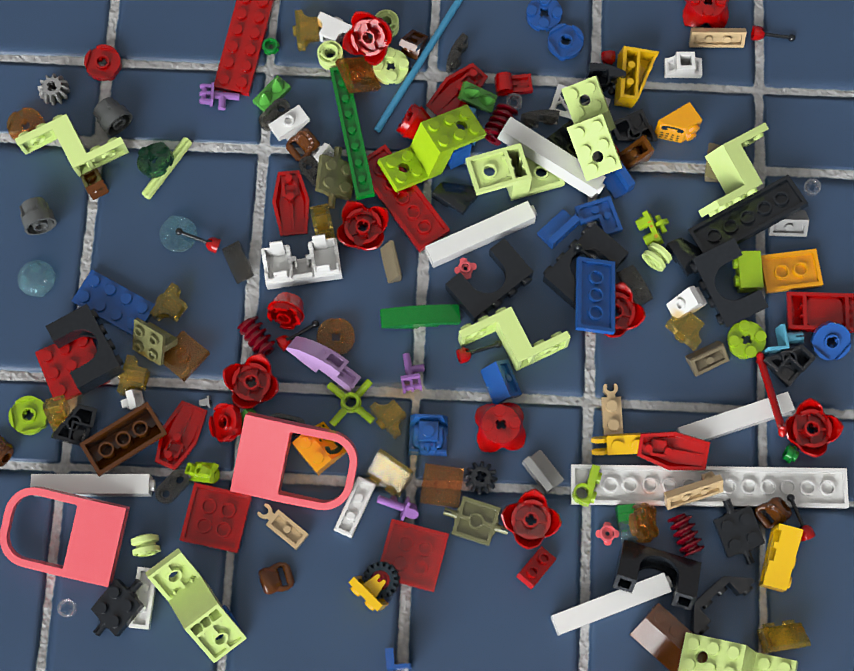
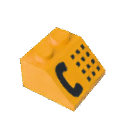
M689 102L658 120L654 132L657 138L678 143H682L685 140L691 141L697 136L696 133L700 129L702 118Z
M324 421L315 425L316 427L330 429ZM301 434L292 442L294 448L318 476L347 453L341 444L328 439Z

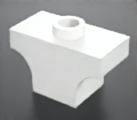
M320 12L317 17L318 25L322 28L319 32L321 42L332 40L340 43L346 32L352 28V25L344 22L339 17H332L323 12Z
M676 52L673 57L664 59V78L702 77V58L695 57V52Z
M297 105L268 124V126L279 141L283 139L288 141L310 122V119L301 106Z
M690 286L666 305L676 321L698 311L707 302L699 287Z

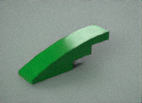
M459 304L417 305L380 309L381 328L417 329L419 327H438L439 325H458L461 323Z

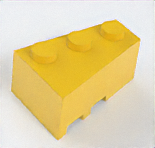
M623 46L617 57V68L626 71V77L617 78L615 106L632 108L635 105L659 51Z
M781 523L771 528L759 581L760 587L784 592L787 588H790L792 583V577L790 576L796 564V555L803 529Z

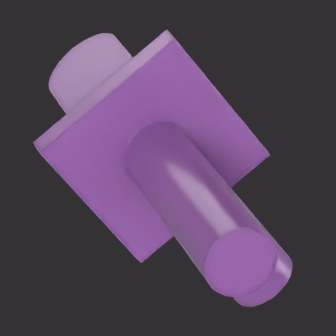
M211 82V84H200V104L212 107L213 100L219 99L218 109L224 111L226 110V100L239 101V93L214 91V82Z
M404 353L403 361L406 375L401 376L403 394L410 390L414 392L416 389L422 391L420 373L418 372L425 371L424 364L412 366L410 353Z
M379 495L377 498V503L399 510L400 520L404 521L405 517L410 519L418 517L417 506L410 502L409 496H406L404 504L398 502L396 496H391L389 499Z

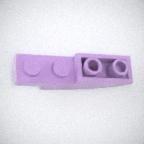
M296 336L286 348L288 352L315 373L321 370L348 392L361 379L357 373L346 366L349 363L347 359L313 340Z

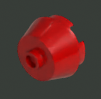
M414 103L405 113V117L399 123L396 131L402 134L401 137L414 139L420 123L431 119V117L422 105L419 107Z
M282 292L278 294L267 307L269 321L274 320L279 323L280 328L291 330L296 325H300L304 320V303L299 296L293 293Z

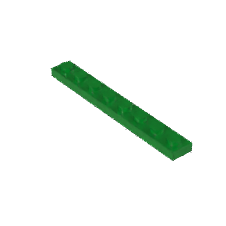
M348 65L329 68L356 199L361 200L374 197L375 193Z

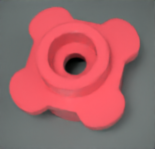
M461 258L454 272L456 274L461 273L466 279H470L473 270H476L477 266L475 263L467 261L466 258Z
M605 522L603 527L595 533L596 537L601 538L606 546L611 545L612 540L619 537V531L615 530L610 522Z

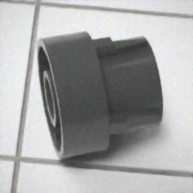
M107 97L100 101L93 112L97 122L109 136L122 132L133 119L128 109L124 105H120L112 97Z
M30 198L19 206L21 221L27 234L40 235L52 230L56 226L57 222L54 213L44 198Z

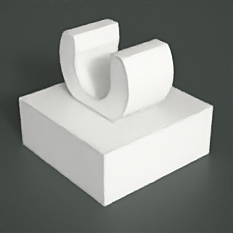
M324 143L318 147L319 150L316 154H312L319 163L320 155L325 154L334 157V150L329 144Z
M134 389L126 391L127 398L120 401L122 408L127 407L130 410H134L145 403L142 391Z

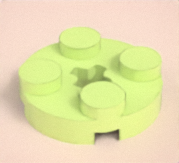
M388 47L385 58L377 66L373 65L374 75L379 82L385 85L401 83L409 72V61L406 55L399 50ZM388 64H394L395 69L388 70Z

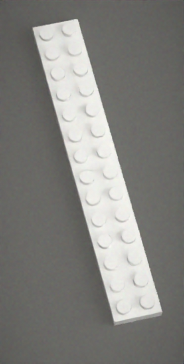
M571 464V505H580L573 500L572 492L576 485L580 483L586 484L592 465ZM597 465L600 466L599 472L602 473L600 483L595 484L594 491L597 492L594 503L590 502V505H625L635 503V506H665L664 492L700 481L701 474L712 471L715 476L721 475L723 479V492L682 506L725 507L722 501L730 498L733 507H757L760 504L767 503L774 497H780L789 508H793L791 502L787 500V495L793 494L797 508L847 509L849 508L847 468L706 466V470H667L663 467L652 465ZM578 489L577 495L580 498H586L587 492L584 489Z

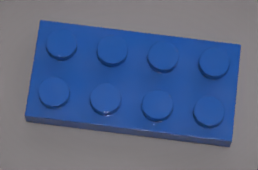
M578 257L576 259L575 330L608 335L615 333L614 261Z
M94 270L90 271L71 300L79 307L87 304L91 310L94 308L101 319L133 336L134 319L139 318L147 323L157 308L152 302Z

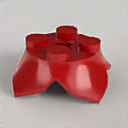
M684 0L686 5L682 16L685 26L700 27L704 23H708L712 28H725L729 18V0Z
M356 11L351 17L352 28L346 32L343 38L342 48L350 54L363 55L367 63L377 66L387 54L388 46L392 41V30L382 18H377L369 12Z
M347 201L342 209L341 216L343 222L337 229V239L348 247H355L366 251L379 248L384 241V231L389 222L388 210L381 206L367 208L359 201ZM360 226H367L365 231H360Z
M624 282L615 284V309L620 314L615 316V333L613 335H604L610 338L621 337L626 331L638 327L646 317L643 307L633 301V293Z
M262 353L251 355L244 364L234 363L223 370L224 383L232 392L231 398L233 403L240 409L253 408L259 403L269 401L279 391V383L277 378L272 375L271 364ZM254 379L256 385L250 387L248 382H252Z
M813 398L806 399L800 403L795 414L788 417L785 421L787 439L803 453L811 457L823 455L827 451V445L835 441L841 435L844 425L837 417L825 414L823 406ZM809 426L811 429L815 430V432H813L812 434L809 431H807V428Z
M504 402L502 404L491 403L485 404L476 410L475 423L479 428L477 443L481 451L492 453L501 448L510 451L523 448L526 432L523 427L524 414L519 405L511 402ZM503 422L506 428L497 429L496 423Z
M537 489L525 492L517 503L509 504L501 513L504 526L513 533L516 542L525 549L538 547L544 538L554 535L562 524L559 514L554 509L548 507L546 497ZM529 516H533V520H536V524L533 523L532 525H528V522L525 521V518L528 519Z

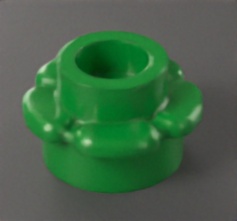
M274 38L264 40L262 49L265 54H276L279 51L280 44Z
M788 445L782 454V459L786 460L787 463L795 462L799 455L797 446Z

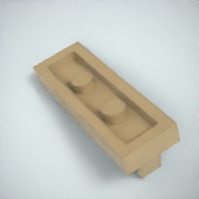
M693 27L690 31L689 47L744 48L747 31L746 28Z
M710 471L701 474L700 481L664 492L667 510L722 493L723 479L720 474L715 476Z

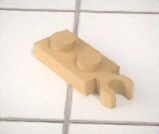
M604 384L602 389L606 397L601 398L603 436H606V434H623L621 397H615L618 391L617 384L613 385V391L607 390V384Z
M265 503L264 506L268 509V513L263 515L261 512H258V516L262 519H268L269 521L266 523V526L297 550L309 534L279 509L274 514L271 506Z

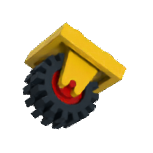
M376 562L367 567V570L363 573L364 577L355 576L348 583L352 586L350 589L358 597L361 595L366 600L364 603L370 610L380 611L389 604L384 598L392 596L400 585L399 572L394 568L395 566L388 562Z

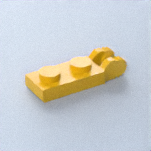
M640 433L606 434V436L591 437L592 443H606V448L592 449V455L637 454Z

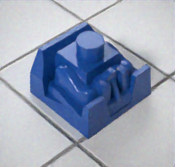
M435 414L410 415L408 455L447 456L448 416Z

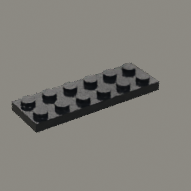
M786 175L688 229V232L701 253L732 238H735L737 244H740L806 208L808 202L790 176Z

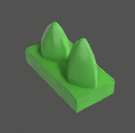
M277 75L253 99V103L267 114L291 90V86Z
M464 81L457 99L482 111L492 113L497 95Z

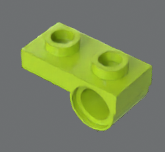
M593 464L590 468L586 484L580 483L574 488L572 498L576 503L588 507L590 502L594 503L597 494L594 491L595 484L600 483L602 473L599 472L600 466ZM584 489L587 492V497H578L577 490Z

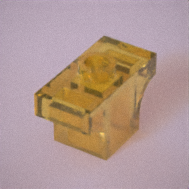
M295 10L296 25H293V36H297L298 50L306 51L308 44L320 41L317 17L304 15L302 10Z
M328 203L309 207L315 235L325 234L326 239L335 238Z
M172 282L164 294L161 293L156 299V304L150 311L151 316L155 320L160 321L163 318H171L177 322L188 308L185 301L180 299L181 290L176 284Z
M689 312L683 318L672 316L665 325L666 328L675 334L676 340L680 343L684 342L693 351L702 342L699 337V331L704 326V323L692 312Z
M127 354L123 366L124 373L118 375L119 384L117 392L122 396H126L125 392L130 389L145 391L150 376L147 368L138 366V360L135 356Z
M65 395L46 399L43 404V411L53 432L70 414V406Z
M394 399L386 405L374 402L369 406L370 411L377 418L375 422L382 430L386 429L394 439L401 435L399 424L406 418V413Z

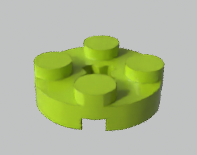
M742 320L733 325L727 334L728 348L734 356L740 359L754 358L759 351L762 352L765 348L766 332L755 322ZM742 336H749L751 343L744 344Z
M23 396L17 399L13 407L10 408L9 422L21 434H37L48 425V407L42 400L34 396ZM27 411L34 413L31 420L24 418V415H27Z

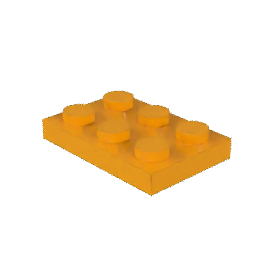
M816 249L761 255L763 283L766 294L822 287L824 285Z

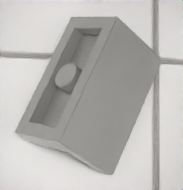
M800 210L769 227V236L807 237L809 218L806 211Z
M541 450L522 461V465L545 494L564 481Z

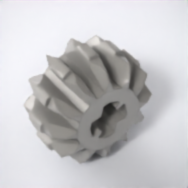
M53 73L51 78L46 75V80H40L41 85L37 86L41 99H44L46 104L51 102L55 106L56 102L62 104V99L68 100L66 94L70 93L69 84L64 80L63 76L57 77Z

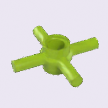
M366 379L355 393H345L331 381L327 388L341 399L340 404L342 408L329 423L335 427L347 413L356 412L368 423L372 424L376 418L361 407V397L373 383ZM354 399L356 404L353 407H348L346 405L347 400Z

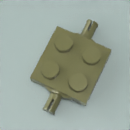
M338 146L334 147V157L322 154L319 156L315 191L329 197L327 208L335 209L336 199L340 198L348 201L352 196L353 181L349 162L341 158L342 147Z
M463 496L457 511L447 507L444 509L443 515L454 518V527L451 535L489 546L492 536L496 532L507 535L509 531L505 526L498 524L500 507Z

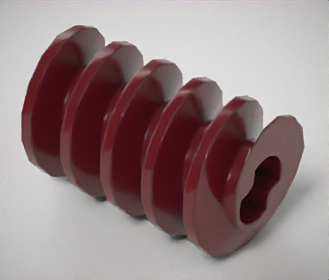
M502 103L497 104L496 110L493 111L489 122L483 128L487 133L485 139L497 146L502 144L497 137L509 118L515 119L514 116L518 115V111L515 108Z
M258 316L248 318L237 329H240V334L244 335V340L249 341L248 345L253 347V353H262L267 357L275 350L272 346L276 342L275 340L268 341L271 335H264L267 331L266 328L260 330L263 323L259 322L256 324V321L259 319Z
M685 513L667 520L668 523H674L670 529L677 530L673 537L680 538L676 545H683L679 549L680 553H686L683 557L695 554L705 547L704 545L697 544L702 540L701 538H695L699 531L691 529L696 524L689 523L693 516L686 515Z

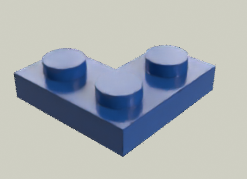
M611 196L581 204L574 208L576 215L580 218V226L598 221L601 229L609 236L623 231Z

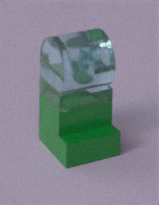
M635 503L617 505L615 511L621 543L624 540L638 541Z

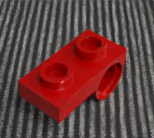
M500 72L494 77L497 97L533 93L531 73L512 75L510 72Z
M541 546L516 577L532 590L557 559Z

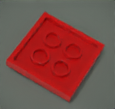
M80 337L61 348H58L56 344H52L35 352L56 405L82 394L69 372L88 363L96 355L98 349L92 337Z
M194 482L180 541L238 554L252 496Z
M391 519L380 562H388L395 566L394 568L399 572L400 584L434 593L449 534Z

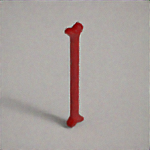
M759 351L756 354V363L759 366L776 421L778 435L785 437L787 426L781 414L767 365L763 362L765 359L764 353Z

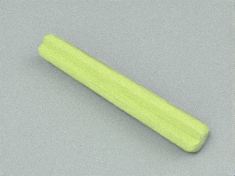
M183 137L142 191V195L145 198L151 199L190 148L192 145L191 140Z

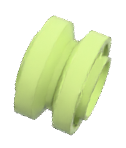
M391 10L379 11L375 16L382 18L390 24L392 38L395 37L399 31V18L397 14Z
M329 40L323 42L318 47V61L324 69L330 70L329 68L342 65L344 56L343 49L339 43ZM328 54H334L333 57H327Z
M652 242L648 246L649 250L643 252L642 258L651 268L662 272L666 268L665 264L671 262L672 256L663 246Z
M143 534L132 538L131 545L136 546L132 550L133 556L147 557L160 552V546L156 545V542L159 541V535Z

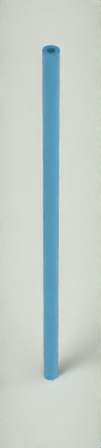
M455 0L374 127L376 132L380 133L463 0Z

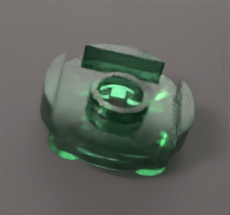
M164 142L142 147L138 151L137 167L148 178H158L167 172L166 169L169 165L172 166L174 161L173 152Z

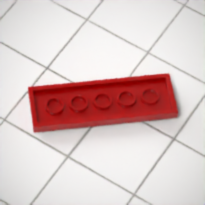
M236 0L214 82V90L250 96L275 0Z
M384 144L367 156L374 193L420 253L425 250V246L438 241L450 233V229L417 185L399 192L394 191L377 164L378 159L392 154L390 149ZM398 167L400 171L406 172L403 167Z

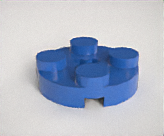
M532 0L526 9V19L534 30H546L548 32L554 26L560 24L563 11L557 0ZM541 11H547L548 16H540Z
M561 23L554 26L549 33L547 39L548 49L561 61L576 57L583 49L584 36L582 31L575 25L570 26L566 25L567 23ZM563 38L565 40H570L567 45L562 44Z
M827 321L815 329L810 342L814 352L824 360H838L849 352L851 348V335L842 324ZM829 337H836L834 339V341L836 342L834 345H827V339Z

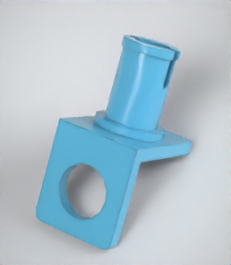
M781 324L775 328L778 346L768 347L762 352L766 355L778 354L790 348L789 344H802L804 337L800 336L804 334L802 331L787 333L785 324Z

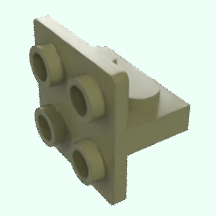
M139 318L134 319L133 350L161 366L164 363V352L176 346L178 338L151 322L146 323Z

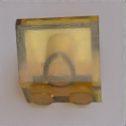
M381 448L367 471L372 482L377 485L379 483L386 486L385 490L393 496L395 494L401 496L413 479V471Z
M794 619L782 621L783 625L775 626L774 622L762 624L763 628L757 629L763 654L811 646L802 623H795Z

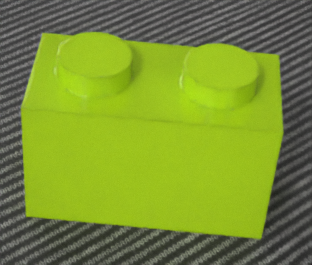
M741 251L743 255L732 260V268L736 272L733 284L734 287H737V293H751L755 290H762L764 283L761 251Z

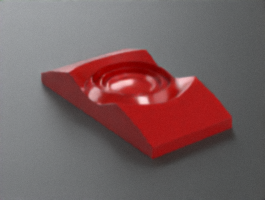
M786 292L787 330L814 332L821 324L832 321L842 324L850 333H854V293Z

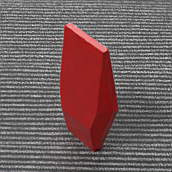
M471 63L446 77L426 104V107L438 116L464 105H469L457 99L463 82L467 81L482 88L488 76L474 63Z
M299 170L282 171L277 174L272 204L280 236L308 234L310 199Z
M182 400L163 425L167 435L159 439L155 463L177 471L197 445L208 411Z
M676 431L640 433L637 456L667 470H706L710 442Z

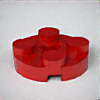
M105 44L98 45L93 50L90 49L84 58V65L89 76L98 81L114 80L122 67V60L116 49ZM103 59H106V65L101 66L100 64H98L99 62H102Z
M231 403L216 405L213 409L215 410L213 416L209 418L210 433L219 442H231L242 433L243 426L240 408Z

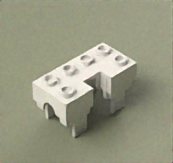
M325 234L312 236L313 241L308 242L310 254H306V258L296 259V256H292L290 246L283 245L282 240L269 242V248L261 249L267 290L343 279L337 239H326Z

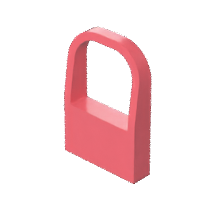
M248 412L244 418L230 491L317 510L333 509L341 505L352 492L358 468V452L354 443L346 435L338 431ZM293 433L336 441L346 449L350 464L345 488L338 497L330 500H321L281 490Z
M45 487L25 488L14 494L6 505L0 529V546L5 556L18 566L109 587L114 579L130 507ZM29 495H38L77 505L64 566L24 557L13 548L10 540V531L16 507L23 498Z

